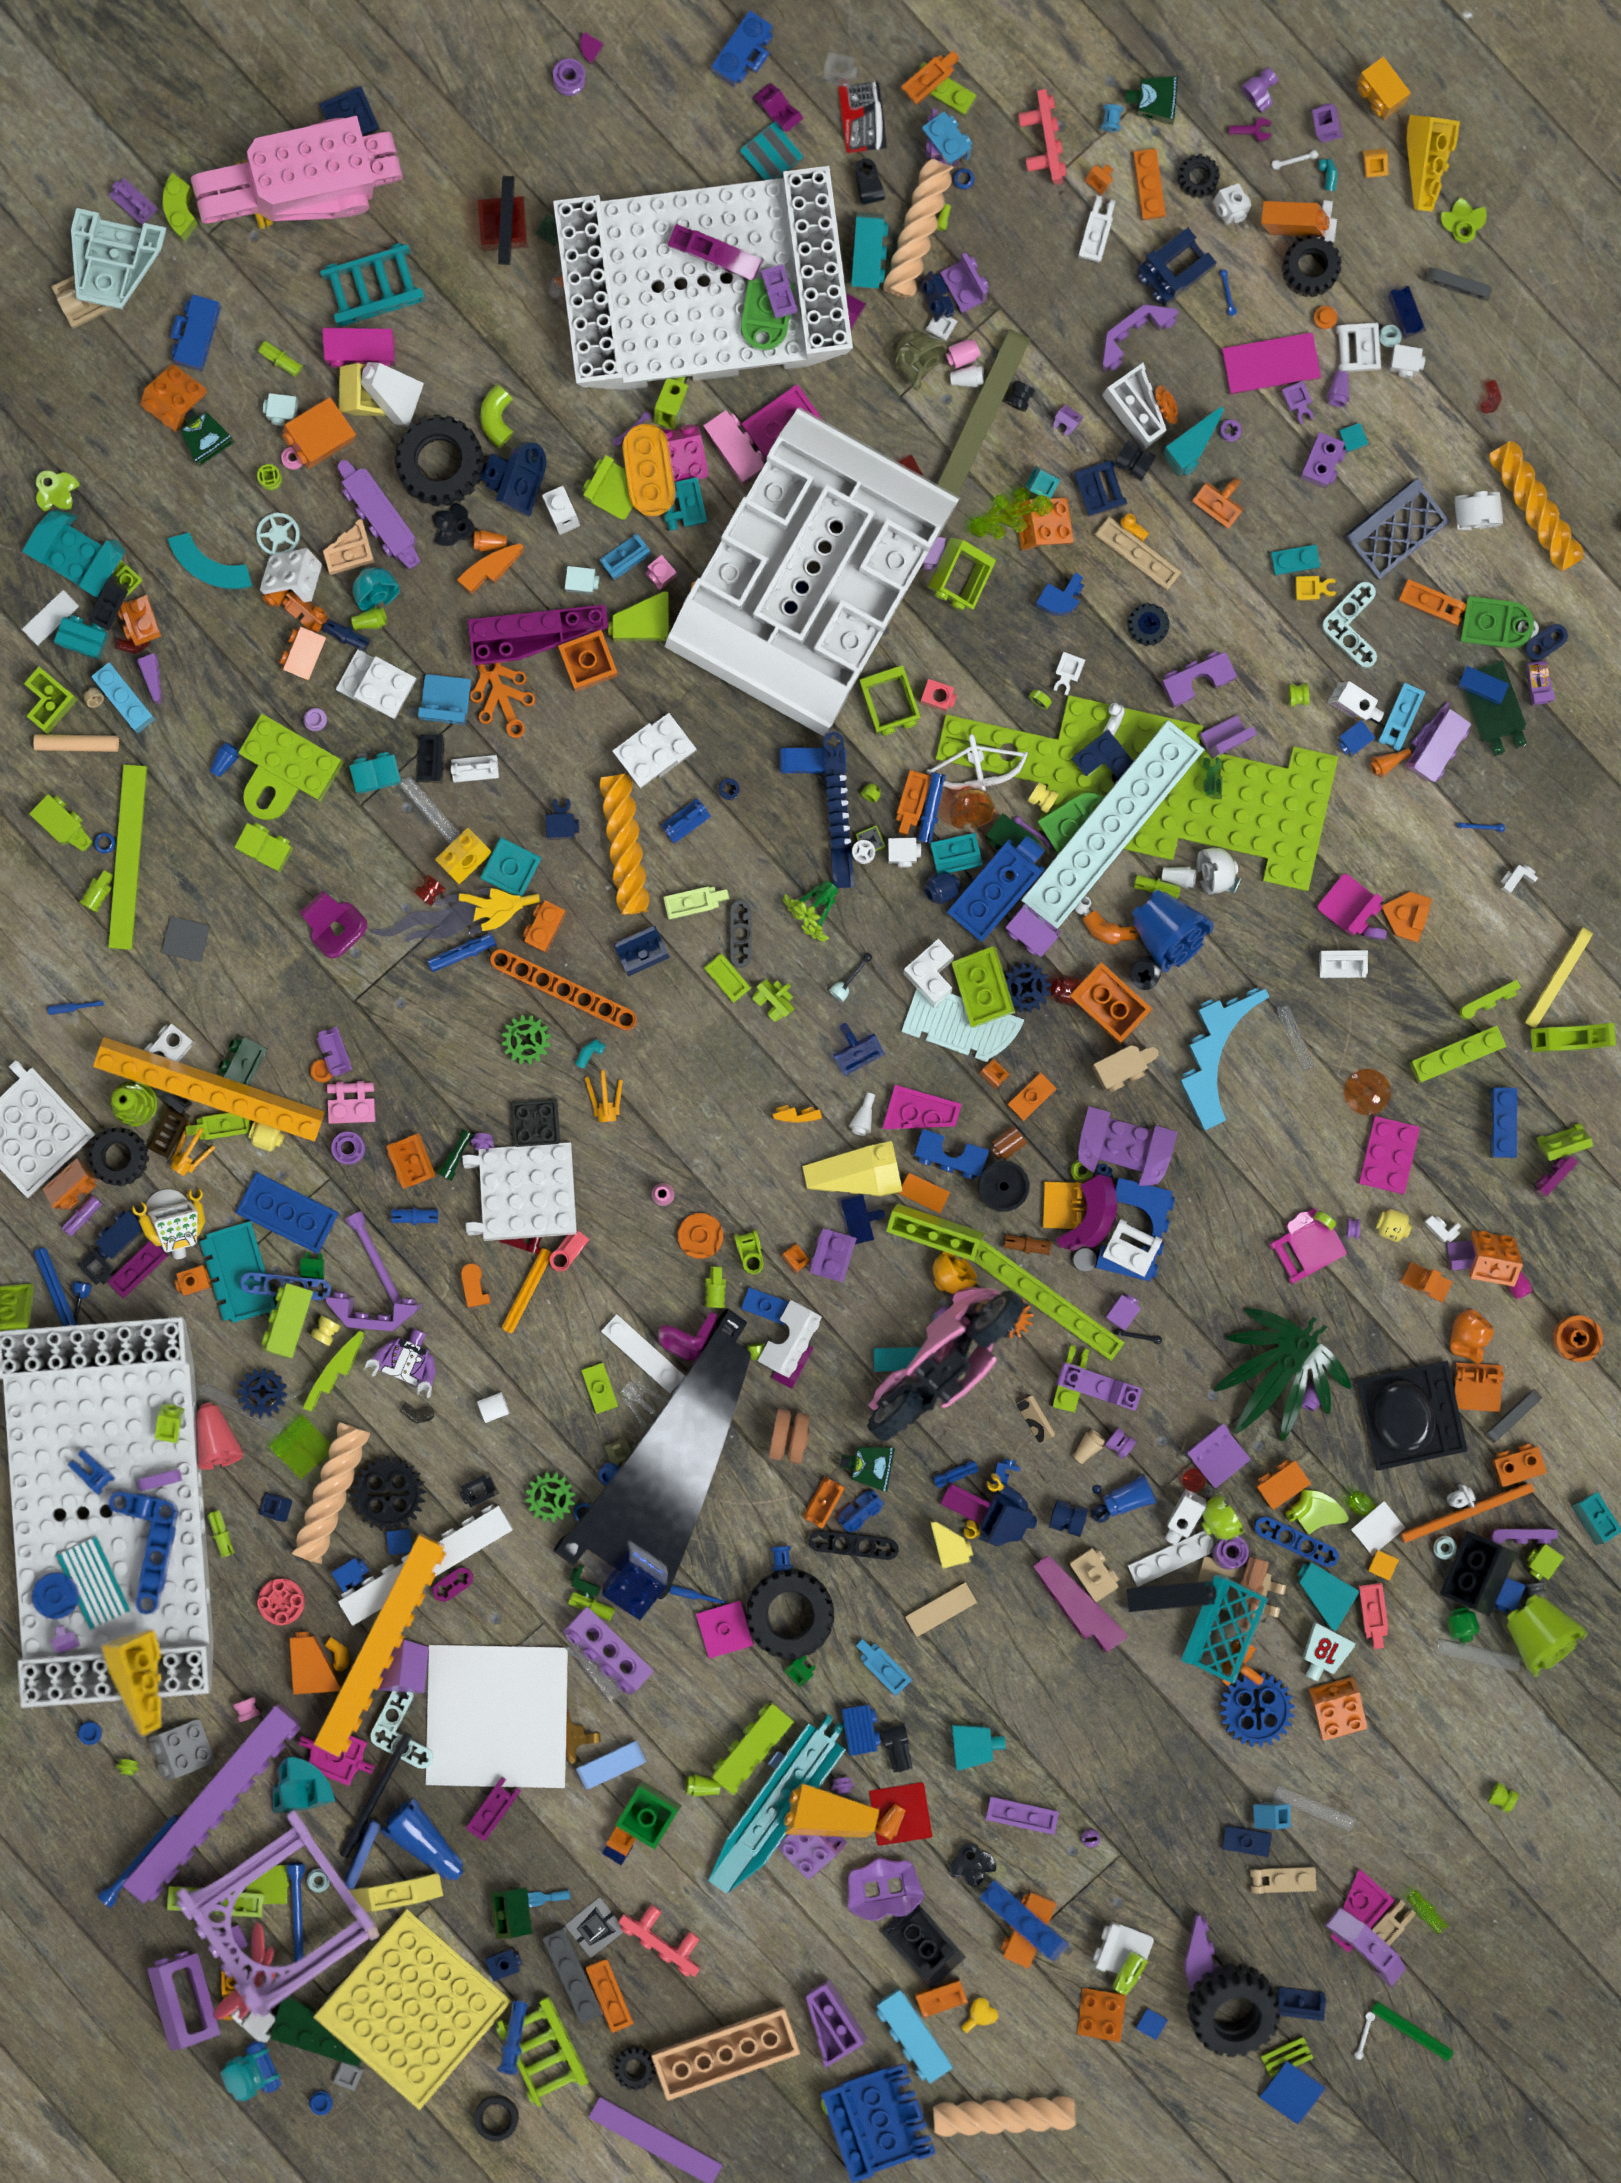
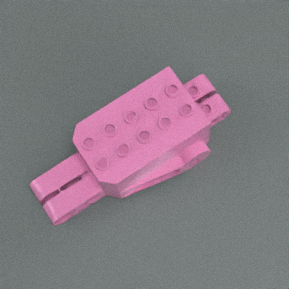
M353 116L329 119L308 127L255 138L247 151V163L198 173L190 179L195 198L199 199L197 206L201 221L204 224L255 213H259L271 221L336 219L359 215L369 210L368 200L372 199L375 186L399 181L403 178L398 156H395L397 151L392 133L382 132L362 137L358 118Z

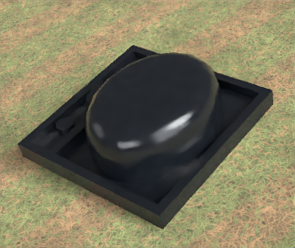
M1448 1360L1356 1380L1376 1471L1468 1452Z

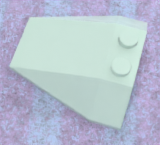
M76 208L71 227L77 300L122 310L161 252L167 229L144 223L141 229L101 220L97 212Z

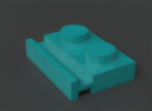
M976 833L930 843L937 873L941 871L954 873L983 866Z

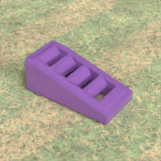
M152 653L138 659V664L153 701L159 705L162 703L157 655Z

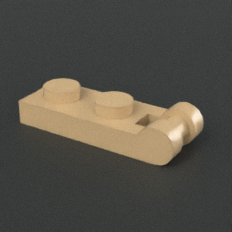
M1315 1866L1250 1869V1877H1253V1885L1251 1886V1893L1317 1891ZM1268 1876L1269 1885H1262V1877Z

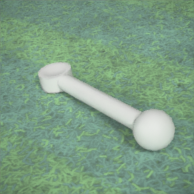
M1312 150L1309 154L1285 161L1275 160L1272 162V168L1279 170L1281 166L1308 158L1316 159L1318 152Z
M1367 2012L1365 2015L1367 2019L1358 2051L1354 2054L1358 2060L1364 2056L1362 2051L1371 2021L1375 2019V2015L1372 2012Z

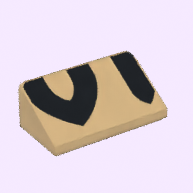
M1030 1395L1017 1403V1407L1039 1443L1055 1436L1053 1429L1033 1396Z

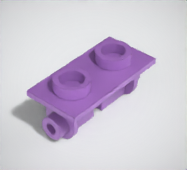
M123 179L121 182L116 181L113 184V191L109 196L142 226L158 210L126 179Z
M337 1026L317 1033V1041L322 1053H329V1056L324 1057L328 1072L332 1073V1076L335 1077L351 1071L350 1060Z

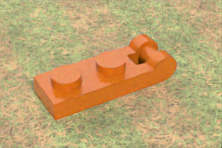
M1410 579L1407 580L1398 600L1453 626H1458L1460 622L1459 616L1467 606L1457 599ZM1447 605L1453 608L1451 614L1444 612Z

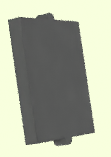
M170 916L167 933H164L165 941L162 954L202 963L205 946H208L207 938L210 925Z

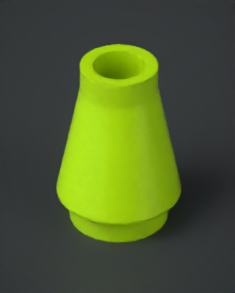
M375 606L351 618L354 630L382 629L384 625H387V617L383 607L378 608Z
M696 1774L687 1776L686 1794L691 1795V1797L719 1795L720 1784L717 1781Z

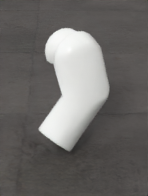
M1112 703L1109 707V713L1112 715L1103 732L1109 729L1115 735L1125 714V709L1122 705Z

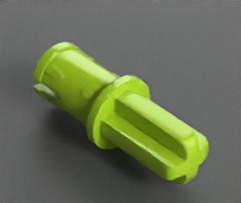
M264 341L258 350L259 353L274 362L275 367H281L293 377H296L303 367L302 364L286 355V351H280L267 341Z
M1140 874L1137 875L1134 889L1150 893L1160 890L1177 899L1181 891V887L1162 882L1160 878L1156 880Z
M219 1510L210 1512L207 1517L214 1534L212 1538H215L220 1557L234 1554L235 1551L228 1535L230 1531L226 1530L221 1512Z
M576 1592L571 1594L568 1602L569 1605L580 1610L588 1607L598 1617L610 1622L615 1608L597 1602L596 1598L593 1600Z

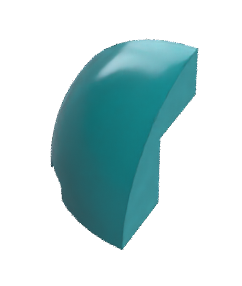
M287 1757L282 1761L277 1771L280 1781L273 1787V1814L302 1811L335 1802L333 1790L327 1778L318 1768L299 1758Z

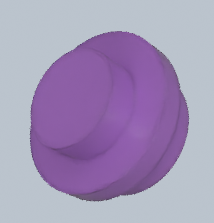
M851 1778L833 1780L831 1790L836 1791L837 1795L851 1793L850 1789L854 1788V1783L851 1782Z

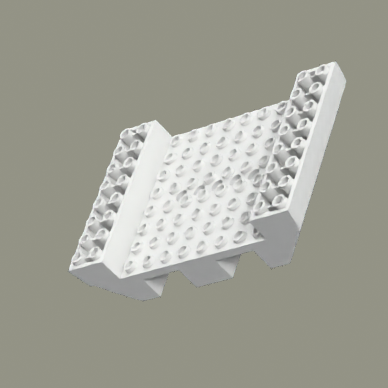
M829 166L784 171L783 178L608 201H600L599 195L553 201L576 383L584 388L628 390L648 387V381L693 376V381L737 376L739 375L738 370L781 364H784V369L807 367L840 355H845L853 348ZM676 224L704 233L762 259L763 261L755 278L763 279L762 270L783 264L789 283L795 284L793 298L798 312L790 314L786 338L778 347L768 351H761L751 347L745 341L741 324L748 281L743 277L715 267L706 261L669 247L667 244ZM723 273H730L733 276V281L729 284H724L720 281V276ZM700 276H708L710 284L706 287L699 286L697 280ZM677 279H685L688 283L687 287L683 290L676 289L674 283ZM656 281H660L665 285L664 290L660 293H655L651 289L652 284ZM764 332L756 336V340L760 344H766L770 339L769 335Z
M801 407L797 408L770 450L767 462L746 498H743L721 537V543L701 578L697 579L667 638L665 647L824 736L832 727L856 680L961 497ZM832 522H840L843 530L837 534L831 532L829 526ZM826 541L831 544L832 549L829 553L824 554L819 551L818 545ZM812 561L817 562L820 565V571L816 574L808 572V563ZM803 581L808 584L809 590L805 594H800L796 591L795 586L798 582ZM792 601L797 605L798 609L794 614L785 612L784 605L787 602Z

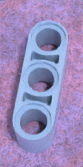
M636 1740L577 1767L576 1771L585 1790L647 1761Z

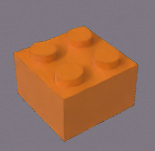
M602 630L558 646L575 692L618 677V672Z

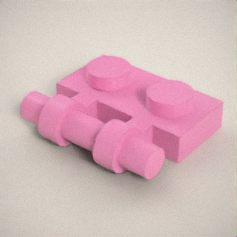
M344 1081L336 1082V1084H327L328 1094L337 1093V1100H328L329 1124L376 1122L375 1099H366L365 1092H374V1082L365 1083V1081H357V1083L344 1084ZM345 1093H358V1099L345 1100Z

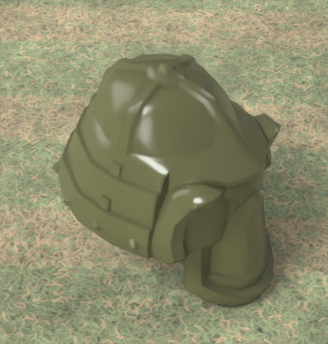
M912 331L904 335L898 342L895 359L897 363L896 368L905 373L917 392L921 387L920 381L922 376L940 364L945 357V353L948 351L946 340L926 335L922 332Z

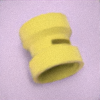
M1039 782L1029 797L1028 802L1033 805L1038 804L1042 811L1048 813L1059 794L1054 790H1046V785Z
M321 1315L318 1319V1328H314L310 1336L330 1346L333 1341L331 1335L338 1332L341 1325Z

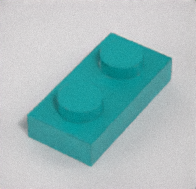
M1317 544L1271 552L1274 576L1319 569L1321 567Z

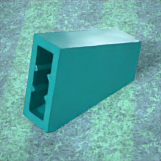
M1311 1562L1307 1565L1303 1564L1297 1574L1300 1577L1297 1582L1329 1628L1337 1631L1360 1591Z

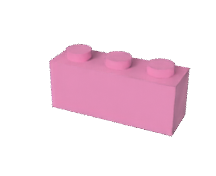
M725 410L703 425L706 434L744 486L760 474L767 461L760 451H754L751 446L753 441L748 433L740 431L738 426L741 424L733 413L729 415Z

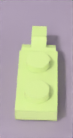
M704 887L664 897L669 920L714 910V908L719 907L718 902L729 900L727 889L716 892L715 887Z

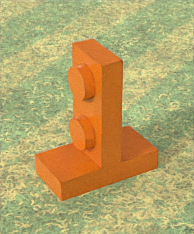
M1409 1262L1400 1283L1443 1303L1452 1285V1281L1442 1277L1441 1272L1434 1269L1427 1270L1413 1262Z

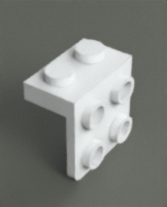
M308 548L271 555L268 559L260 591L263 594L292 589L303 602L312 601L322 564Z
M1111 1921L1110 1925L1105 1926L1101 1939L1104 1941L1101 1948L1097 1947L1093 1957L1095 1967L1102 1971L1109 1970L1118 1974L1130 1951H1134L1147 1959L1154 1940L1150 1935Z

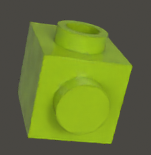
M1542 1543L1537 1550L1534 1548L1526 1559L1529 1561L1526 1566L1531 1569L1529 1573L1541 1581L1542 1578L1549 1580L1565 1557Z

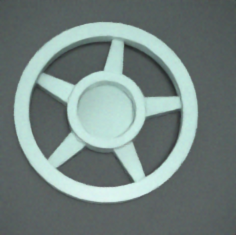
M273 513L266 516L259 523L256 536L260 547L266 553L275 555L293 551L299 543L300 530L297 523L290 516L283 513ZM282 517L290 522L284 526L276 525L273 518ZM270 520L272 528L269 532L261 534L263 525ZM292 524L296 530L294 542L288 538L287 533ZM261 538H270L273 542L272 551L263 545ZM287 542L292 545L286 551L276 552L278 544Z

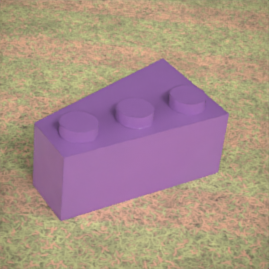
M830 1979L809 1991L806 1998L818 2036V2044L823 2055L824 2067L826 2068L863 2045L867 2036Z

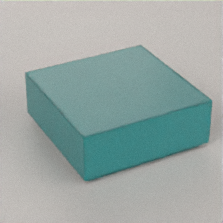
M1361 423L1339 430L1340 438L1345 442L1344 448L1347 450L1346 453L1369 444Z

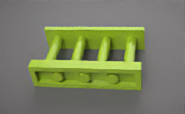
M549 1995L540 2000L541 2006L538 2007V2010L525 2016L523 2025L525 2027L541 2018H547L551 2025L548 2028L549 2031L520 2044L519 2047H521V2054L553 2039L554 2041L558 2040L561 2048L558 2049L559 2052L526 2067L521 2055L518 2056L517 2061L520 2072L529 2088L526 2091L527 2096L532 2104L536 2103L537 2107L543 2104L542 2096L571 2082H578L579 2086L582 2087L589 2083L588 2075ZM501 2018L497 2022L499 2026L496 2027L500 2039L506 2040L509 2024L506 2025L504 2018ZM562 2060L563 2062L568 2061L571 2067L568 2070V2074L536 2088L531 2075Z

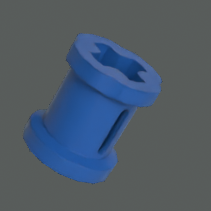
M791 1546L770 1548L774 1556L773 1571L793 1569V1565L790 1564L789 1555Z

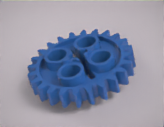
M1261 1672L1260 1676L1264 1680L1260 1685H1257L1242 1674L1243 1681L1240 1682L1236 1678V1685L1234 1687L1232 1685L1227 1686L1230 1693H1222L1227 1700L1219 1702L1220 1705L1225 1707V1710L1219 1711V1714L1226 1715V1718L1221 1723H1229L1226 1732L1234 1730L1232 1738L1235 1740L1241 1736V1744L1249 1740V1746L1253 1747L1255 1741H1257L1259 1747L1262 1748L1263 1741L1266 1740L1269 1745H1272L1271 1738L1274 1737L1280 1741L1278 1734L1280 1732L1287 1734L1284 1726H1292L1288 1718L1295 1717V1715L1289 1712V1709L1294 1708L1295 1705L1288 1703V1701L1293 1696L1285 1695L1289 1688L1287 1686L1280 1688L1282 1681L1279 1679L1274 1683V1675L1272 1674L1268 1679H1265V1672ZM1254 1689H1257L1258 1705L1263 1707V1710L1259 1711L1260 1730H1257L1256 1713L1251 1711V1708H1255ZM1267 1690L1272 1691L1274 1695L1273 1700L1269 1703H1264L1261 1698L1263 1692ZM1244 1692L1249 1693L1251 1697L1250 1702L1246 1705H1241L1238 1701L1239 1695ZM1267 1714H1274L1276 1717V1722L1272 1726L1264 1724V1718ZM1244 1716L1252 1717L1253 1724L1251 1727L1243 1728L1241 1726V1719Z

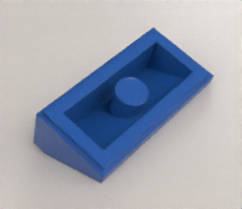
M1466 666L1458 684L1459 688L1497 705L1502 703L1509 686L1508 683L1469 666Z

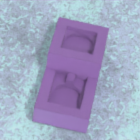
M783 264L762 270L761 274L775 319L798 312Z

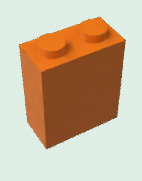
M1264 201L1261 224L1270 235H1306L1307 237L1316 235V237H1325V230L1329 229L1330 219L1318 203Z
M331 397L286 423L282 431V437L288 446L292 445L296 451L295 456L300 464H305L308 469L354 442L356 433Z

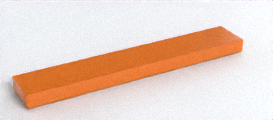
M1527 1482L1474 1503L1475 1507L1473 1508L1464 1507L1404 1531L1399 1535L1402 1542L1407 1543L1532 1493L1535 1490L1533 1485Z

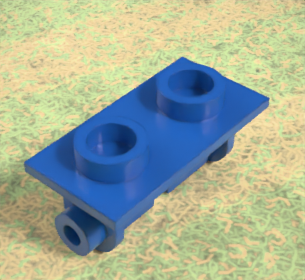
M697 798L661 824V827L675 844L708 820L711 815Z
M873 1489L871 1491L867 1490L855 1500L860 1506L857 1510L850 1504L839 1513L840 1516L837 1520L848 1533L860 1529L866 1519L877 1515L881 1511L882 1506L885 1505Z

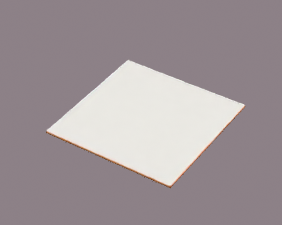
M429 1645L427 1748L432 1751L434 1759L432 1764L426 1767V1785L495 1787L501 1777H504L506 1781L501 1787L565 1788L568 1648Z

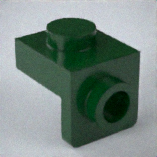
M580 1564L579 1568H573L569 1578L570 1581H573L571 1587L580 1590L579 1594L590 1599H592L593 1595L597 1597L601 1587L580 1579L585 1565Z

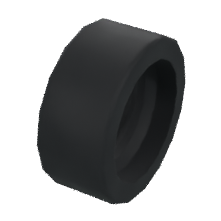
M491 2095L483 2099L477 2106L474 2115V2125L477 2132L484 2139L492 2142L503 2141L509 2138L516 2130L519 2121V2113L515 2103L502 2095ZM491 2105H502L510 2114V2123L501 2132L490 2131L483 2123L484 2111Z

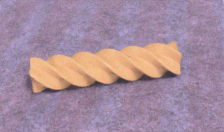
M931 158L929 161H926V164L921 169L919 185L912 196V207L906 214L905 228L898 239V250L892 257L891 271L884 281V292L905 300L906 297H913L915 295L917 287L914 279L923 271L924 265L921 257L930 250L931 243L928 236L937 228L938 222L935 214L944 207L945 200L942 192L947 190L952 183L949 171L954 168L953 166Z
M341 1422L337 1426L338 1438L333 1441L329 1448L330 1460L321 1469L322 1482L313 1491L314 1504L305 1513L306 1526L297 1535L298 1548L291 1553L307 1561L322 1564V1555L329 1548L330 1534L337 1526L338 1512L345 1504L346 1490L353 1482L354 1468L362 1458V1446L370 1436V1432Z
M1059 2096L1051 2101L1046 2098L1036 2097L1028 2102L1018 2098L1008 2100L1005 2103L998 2100H988L982 2104L965 2101L959 2105L944 2102L933 2107L935 2133L944 2137L955 2135L958 2132L964 2135H975L980 2131L988 2134H997L1005 2129L1013 2133H1020L1028 2128L1038 2132L1048 2130L1051 2127L1058 2130H1068L1076 2125L1074 2099L1067 2096Z

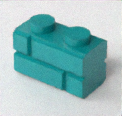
M73 615L70 618L63 617L54 643L66 649L101 660L109 638V634L104 631L105 629L94 623L91 626L83 624V619Z

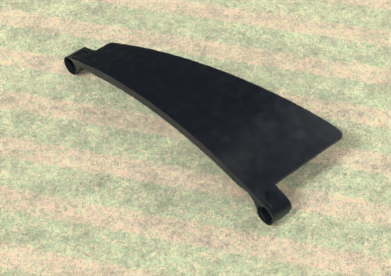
M729 1308L720 1315L712 1336L671 1397L575 1527L558 1541L553 1550L555 1554L571 1565H574L588 1549L658 1599L665 1598L676 1576L706 1497L750 1362L751 1353L736 1342L747 1324L746 1320Z

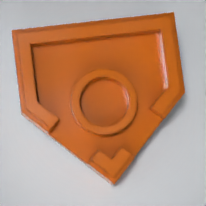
M1408 892L1383 905L1381 909L1395 936L1418 943L1430 910L1432 898Z

